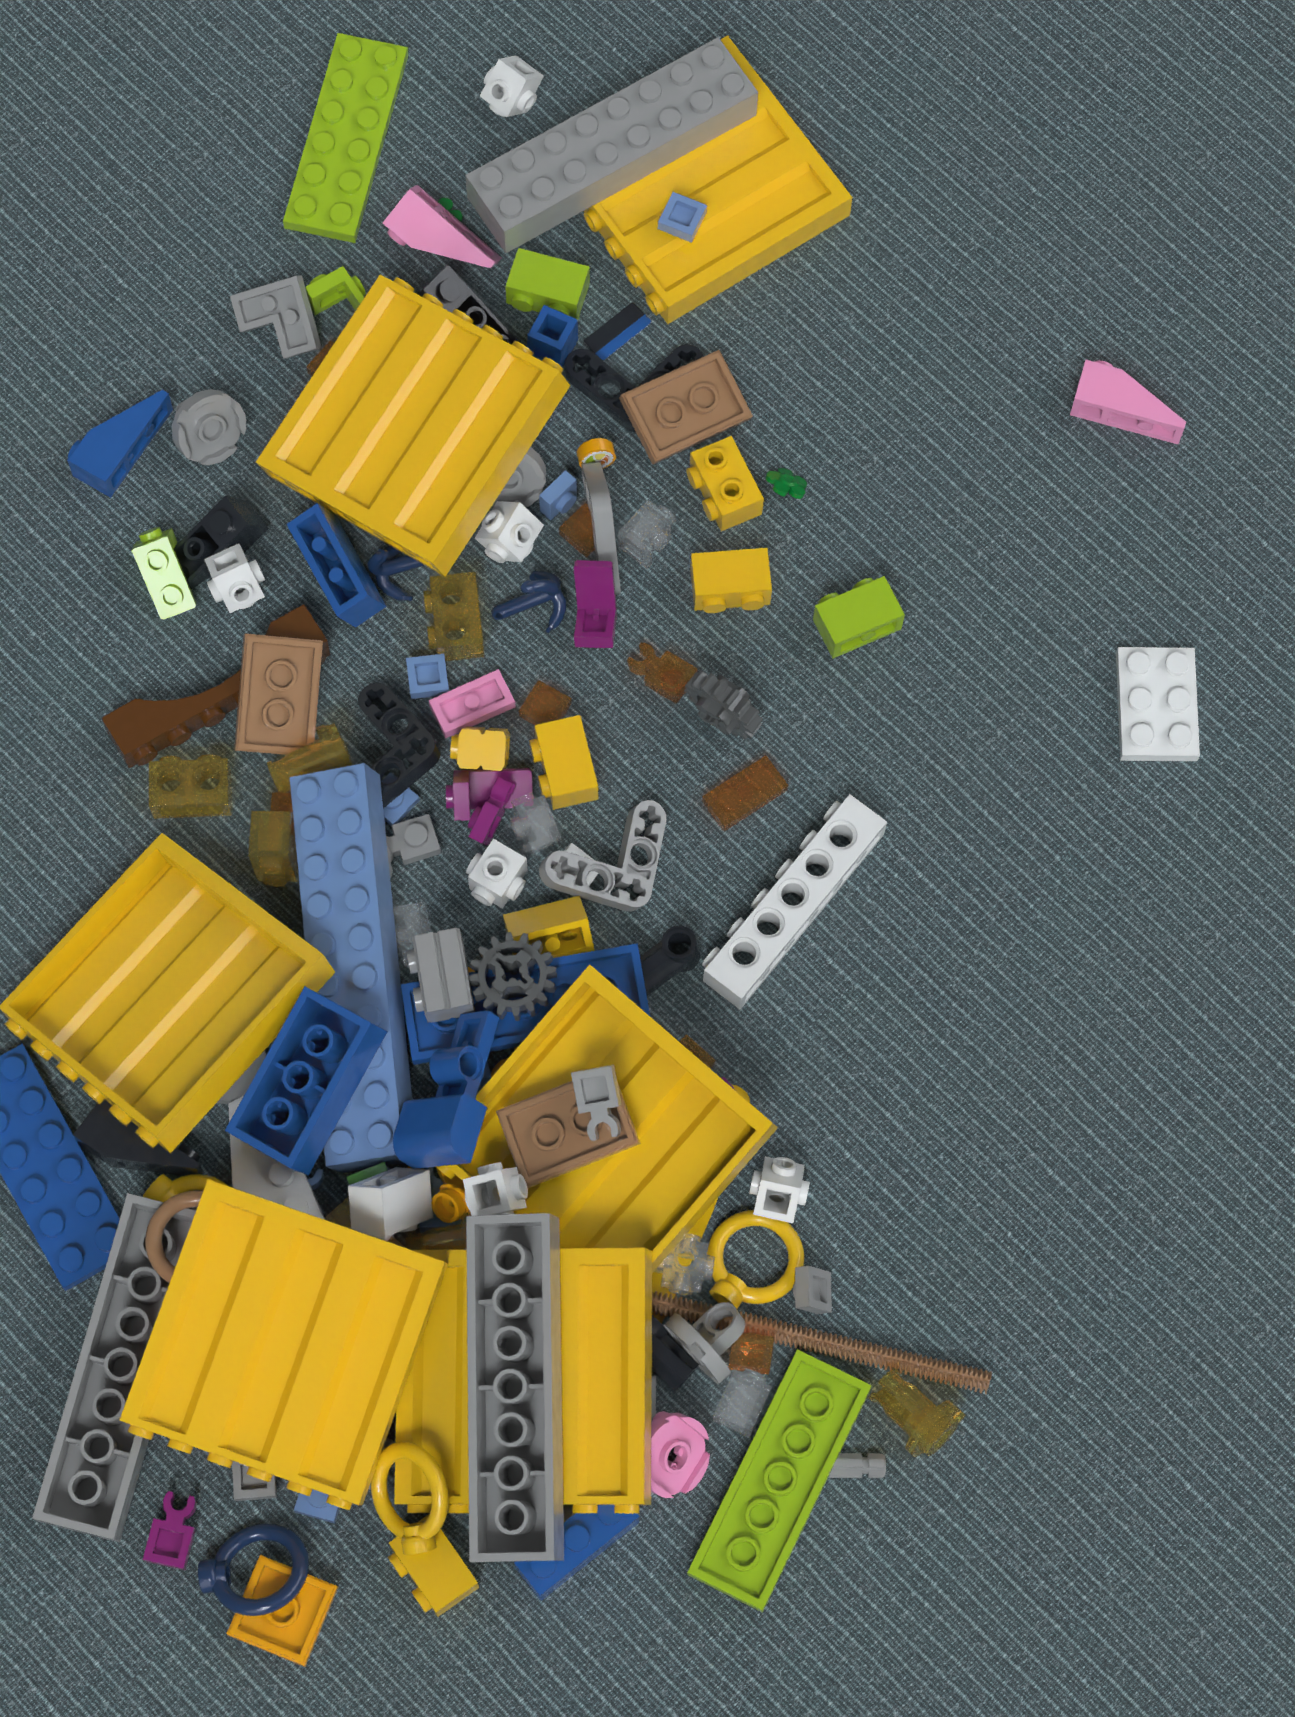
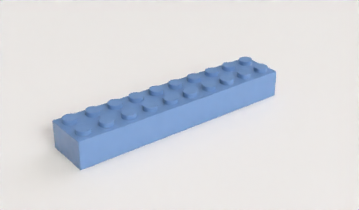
M365 763L290 777L304 938L306 942L325 956L335 970L334 975L317 993L388 1031L324 1146L326 1167L341 1173L365 1170L382 1162H385L386 1166L403 1163L394 1152L393 1136L403 1103L406 1100H412L380 774ZM329 1040L325 1043L324 1048L328 1047Z

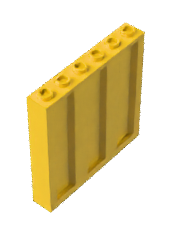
M728 35L721 39L722 43L758 91L756 116L584 210V218L589 228L593 232L599 231L605 239L604 244L610 256L614 260L619 258L625 266V274L630 283L635 288L639 286L646 295L645 299L650 310L656 316L660 314L667 324L847 218L851 212L853 197ZM672 192L707 205V213L692 243L658 229V221Z
M379 275L256 460V463L271 478L446 577L564 397L570 384L562 375L564 369L552 359L544 357L541 361L533 357V352L522 343L514 341L511 345L502 340L503 336L492 327L484 325L481 329L472 324L473 320L462 311L454 309L451 313L444 309V305L434 296L425 293L421 297L414 293V288L404 280L395 277L392 281Z
M161 833L1 1003L0 1010L8 1018L4 1025L20 1040H23L26 1036L30 1037L33 1040L30 1044L31 1048L46 1061H49L52 1056L58 1060L59 1063L56 1068L71 1082L74 1083L79 1078L86 1083L82 1089L98 1104H101L104 1100L108 1101L112 1105L109 1108V1112L122 1124L127 1126L132 1121L139 1127L135 1133L150 1147L154 1148L159 1143L171 1153L277 1037L304 986L318 992L334 975L335 970L320 951L165 834Z
M589 964L477 1094L476 1100L485 1105L487 1109L471 1163L436 1167L451 1180L457 1175L462 1181L463 1179L479 1175L477 1168L501 1162L503 1169L516 1167L496 1111L572 1081L571 1073L574 1071L614 1064L617 1082L641 1144L528 1188V1196L525 1198L527 1207L515 1210L514 1214L550 1213L558 1217L560 1248L645 1247L652 1251L653 1273L778 1127Z
M207 1179L119 1421L130 1424L128 1432L142 1438L152 1440L154 1433L170 1438L167 1446L188 1454L192 1453L193 1447L209 1452L207 1460L218 1465L231 1468L233 1461L249 1466L246 1474L267 1482H271L273 1475L288 1480L286 1488L297 1493L310 1496L314 1489L328 1494L326 1503L346 1510L351 1509L352 1503L363 1505L448 1264L433 1257Z
M645 1247L560 1248L563 1505H572V1513H598V1505H614V1513L638 1514L640 1513V1505H651L652 1251ZM467 1249L413 1250L444 1261L448 1266L396 1410L395 1442H412L427 1450L437 1461L444 1474L449 1494L448 1513H469ZM396 1460L394 1504L407 1505V1513H430L432 1496L425 1474L411 1460Z

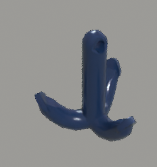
M388 546L384 550L379 549L368 560V570L375 575L378 587L391 598L399 601H412L413 595L394 585L390 581L389 576L425 565L408 555L394 558L401 551L392 546Z
M533 571L529 576L530 580L525 581L520 587V590L526 594L494 606L491 614L494 619L502 620L552 600L553 611L550 616L549 625L545 632L549 633L557 628L564 618L566 598L560 590L561 581L555 574L546 571Z

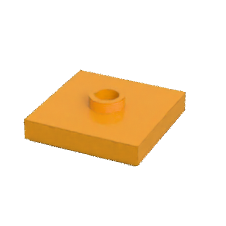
M260 1555L242 1597L258 1599L275 1593L289 1578L292 1567ZM308 1574L300 1592L287 1605L277 1611L260 1616H245L235 1613L226 1634L306 1667L338 1586Z

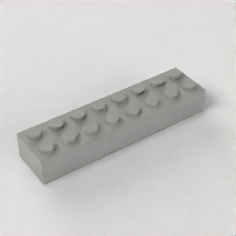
M719 37L466 174L467 198L505 253H508L756 116L758 91Z
M127 1193L32 1517V1519L41 1523L119 1543L149 1439L129 1433L130 1424L119 1421L169 1286V1282L160 1277L152 1267L145 1245L148 1224L155 1211L164 1202ZM186 1208L179 1211L168 1221L162 1235L163 1251L169 1262L175 1267L196 1210Z
M550 1213L466 1216L469 1562L564 1560L559 1218Z

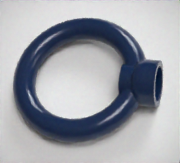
M265 1523L246 1527L227 1539L217 1551L214 1559L199 1561L198 1579L200 1589L203 1594L214 1593L219 1602L234 1613L245 1616H260L272 1613L291 1602L302 1589L309 1571L308 1552L300 1537L284 1526ZM263 1540L275 1541L285 1546L292 1557V1570L289 1578L279 1590L263 1598L249 1599L237 1595L231 1589L230 1562L242 1548Z

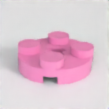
M665 1411L659 1412L653 1417L651 1425L652 1493L664 1498H674L672 1495L679 1492L686 1494L693 1490L703 1478L710 1458V1453L705 1452L706 1444L704 1439L709 1440L706 1429L699 1421L681 1413H668ZM672 1448H674V1453L677 1455L673 1462L668 1460V1455Z

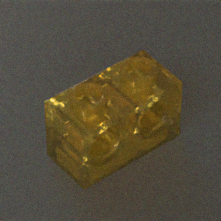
M475 572L449 574L446 577L443 575L429 576L431 590L423 591L426 614L433 613L435 625L427 626L429 649H437L438 654L444 653L445 661L484 657ZM448 595H456L460 598L455 604H446L442 601ZM453 630H459L464 633V636L458 640H451L446 637V634Z
M207 754L199 756L196 760H182V758L177 756L161 757L159 761H149V808L153 818L232 816L231 769L228 759L221 758L218 755ZM210 778L220 781L211 790H205L200 787L205 780ZM169 780L180 782L179 787L173 791L161 789L163 784Z

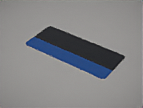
M630 303L588 336L584 343L600 359L605 360L647 327L651 320L635 303Z

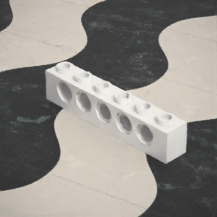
M849 794L842 804L836 801L829 808L823 818L826 821L825 825L818 833L812 830L805 837L799 847L802 850L801 854L794 862L788 859L781 866L775 876L778 879L777 883L770 891L764 888L757 895L751 905L754 908L753 912L746 920L740 917L728 931L727 937L730 939L721 950L715 947L705 958L702 964L705 967L703 982L741 1010L883 837L887 821ZM835 835H843L849 839L850 844L845 847H838L831 842L830 838ZM811 864H819L825 868L826 873L822 876H813L806 870V867ZM787 893H795L802 898V902L795 906L788 905L783 901L782 896ZM763 922H771L777 926L778 931L773 935H765L757 927ZM745 951L753 956L754 961L750 964L742 965L737 963L733 956L737 952Z

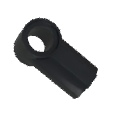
M679 925L669 928L663 934L659 943L640 956L647 996L679 972L690 971L699 963L701 958L700 948L694 932L688 927ZM680 943L690 945V949L684 954L677 955L672 953V949Z
M652 1315V1371L676 1392L698 1368L699 1364L668 1336L669 1332Z

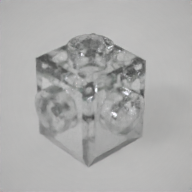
M686 1234L655 1270L656 1273H663L661 1287L669 1288V1292L679 1295H693V1292L701 1293L703 1280L711 1281L715 1256L707 1255L709 1243L700 1242L701 1237L697 1235ZM678 1257L693 1259V1263L690 1266L684 1267L679 1264Z

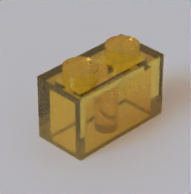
M251 811L248 857L258 881H263L265 885L278 887L286 885L287 882H297L298 863L294 820L291 812Z

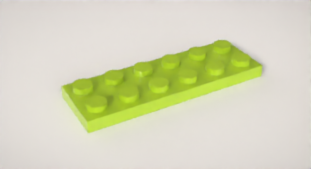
M337 33L284 215V229L356 243L408 59V47Z
M797 1349L687 1575L763 1613L871 1391L872 1385Z

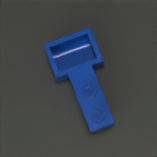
M491 1011L460 1014L451 1047L435 1051L430 1059L431 1076L439 1085L436 1097L406 1100L403 1103L393 1136V1148L398 1159L411 1168L471 1163L487 1109L485 1105L476 1100V1096L499 1021V1017Z

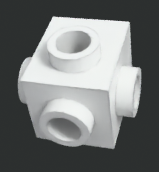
M516 55L501 58L487 72L484 78L485 87L480 97L490 104V109L500 116L509 117L526 113L536 101L537 95L535 92L544 76Z
M497 501L493 509L484 517L482 527L475 539L486 548L485 554L496 562H522L532 551L533 543L544 524L520 502Z
M239 543L204 559L212 577V580L208 581L207 585L216 603L223 600L229 613L248 608L256 601L265 597L259 583L265 581L263 573L256 559L248 562Z
M493 839L483 855L477 853L473 857L466 870V873L469 874L468 882L469 889L472 890L471 895L484 905L491 906L494 903L503 909L509 899L512 901L516 900L526 881L522 878L528 871L527 858Z
M765 1156L762 1171L754 1170L749 1194L757 1195L753 1215L793 1223L797 1204L805 1206L810 1182L802 1180L805 1165L795 1163L793 1160L785 1157L770 1158Z
M501 1162L478 1167L479 1175L463 1179L465 1201L471 1216L514 1214L515 1210L527 1207L525 1198L528 1196L527 1184L524 1177L518 1174L517 1167L503 1169Z

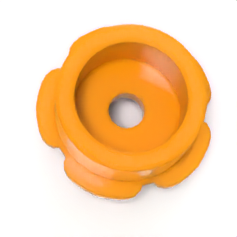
M451 1183L443 1184L439 1187V1192L432 1198L433 1212L443 1222L452 1223L458 1221L459 1218L463 1220L469 1215L470 1210L465 1201V1192L460 1187H454Z

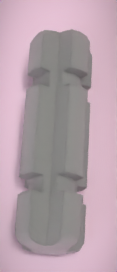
M840 1453L829 1478H862V1474H868V1478H883L886 1474L885 1455L868 1453V1457H862V1453Z

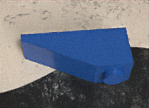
M164 390L157 392L89 430L82 441L77 440L71 447L67 460L73 477L111 498L173 411L169 393Z

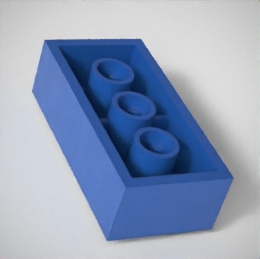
M304 986L225 1131L290 1169L309 1175L388 1031ZM329 1040L328 1047L324 1048L325 1043ZM309 1076V1081L305 1084V1079ZM289 1112V1117L287 1120H285L284 1118L286 1114Z

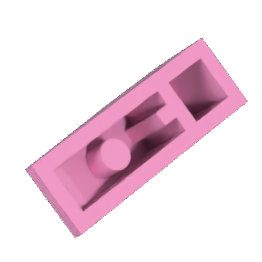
M418 185L407 191L383 221V224L389 228L387 231L388 235L402 246L407 244L414 249L487 268H492L502 259V257Z
M1085 360L1070 412L1071 416L1179 444L1185 428V420L1124 370L1115 368L1105 361L1098 360L1093 362Z

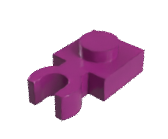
M500 777L497 778L488 801H485L482 808L477 806L471 815L468 828L472 830L468 837L489 846L506 811L504 810L516 788L515 784Z
M168 1491L163 1499V1507L167 1513L166 1520L153 1518L143 1560L185 1571L196 1531L194 1527L185 1525V1521L194 1514L197 1502L194 1496H189L187 1506L183 1510H175L173 1508L175 1494Z

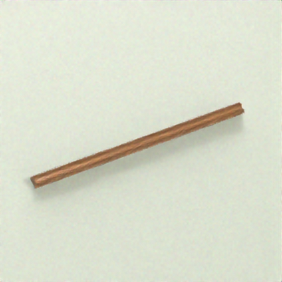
M652 1291V1313L655 1312V1315L659 1313L660 1316L664 1314L665 1317H668V1315L671 1317L674 1313H677L683 1319L689 1320L692 1323L693 1321L696 1322L712 1307V1304L707 1307L706 1302L703 1306L702 1301L697 1305V1300L692 1304V1299L687 1303V1298L682 1301L681 1296L677 1300V1295L672 1299V1294L667 1298V1293L662 1297V1292L658 1295L657 1291L654 1294ZM747 1312L742 1316L745 1320L744 1334L747 1336L749 1333L750 1338L754 1334L755 1339L758 1336L760 1340L764 1337L765 1341L769 1338L770 1342L774 1339L775 1344L779 1340L780 1345L784 1341L785 1346L789 1343L790 1347L794 1344L795 1348H797L799 1345L800 1350L804 1346L805 1351L809 1347L810 1352L814 1348L815 1353H817L819 1349L820 1354L824 1351L825 1356L829 1352L830 1357L834 1353L835 1358L839 1354L840 1359H842L844 1355L845 1361L849 1357L850 1362L854 1358L855 1363L859 1359L860 1364H862L864 1360L865 1365L869 1362L870 1367L874 1363L875 1368L879 1364L880 1369L884 1365L885 1370H887L889 1366L890 1371L894 1368L895 1373L899 1369L900 1374L904 1370L905 1375L909 1371L910 1376H912L914 1372L915 1377L918 1374L920 1375V1379L924 1375L925 1380L929 1376L930 1381L934 1377L935 1382H937L939 1378L940 1383L945 1380V1385L950 1381V1386L955 1382V1387L960 1383V1388L964 1384L965 1389L970 1386V1391L975 1387V1392L980 1388V1393L985 1389V1394H987L992 1371L989 1373L985 1370L984 1372L976 1367L973 1369L972 1366L968 1368L967 1365L964 1367L962 1364H952L951 1361L948 1363L947 1360L943 1362L942 1359L937 1361V1358L932 1360V1357L927 1359L926 1355L922 1358V1354L917 1357V1353L912 1356V1352L907 1354V1351L902 1353L901 1349L897 1352V1348L892 1351V1347L887 1350V1346L882 1349V1345L877 1347L875 1343L872 1346V1342L867 1345V1341L862 1344V1340L857 1343V1339L852 1341L850 1337L847 1340V1336L843 1339L842 1335L837 1338V1334L832 1337V1333L827 1336L826 1331L823 1334L822 1330L817 1333V1329L812 1332V1328L807 1331L806 1326L803 1330L801 1325L797 1329V1324L792 1327V1323L787 1326V1322L782 1325L781 1320L778 1324L776 1319L772 1323V1318L767 1322V1317H765L762 1321V1316L757 1319L755 1314L752 1318L750 1313L747 1317ZM728 1316L720 1320L716 1329L718 1326L720 1330L728 1327L733 1317Z

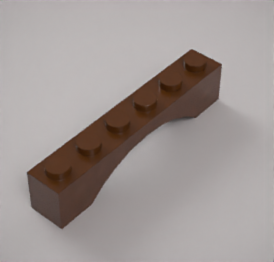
M304 604L270 623L266 636L323 641L321 665L325 662L326 657L330 655L326 637ZM241 669L220 685L200 694L177 700L152 701L134 699L103 716L101 719L106 732L128 768L136 764L141 766L151 762L156 758L159 751L170 745L178 746L183 744L191 737L193 732L204 726L212 727L225 718V714L238 707Z

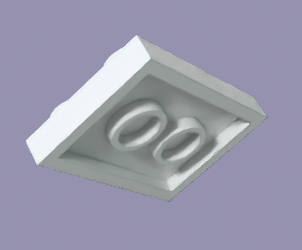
M1118 647L1116 651L1120 761H1198L1200 748L1195 648Z

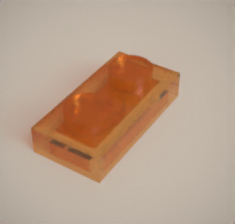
M765 755L702 796V802L725 832L788 791V784Z

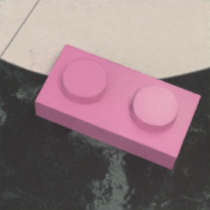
M499 669L429 700V706L445 739L461 732L467 726L473 727L516 707L515 700Z

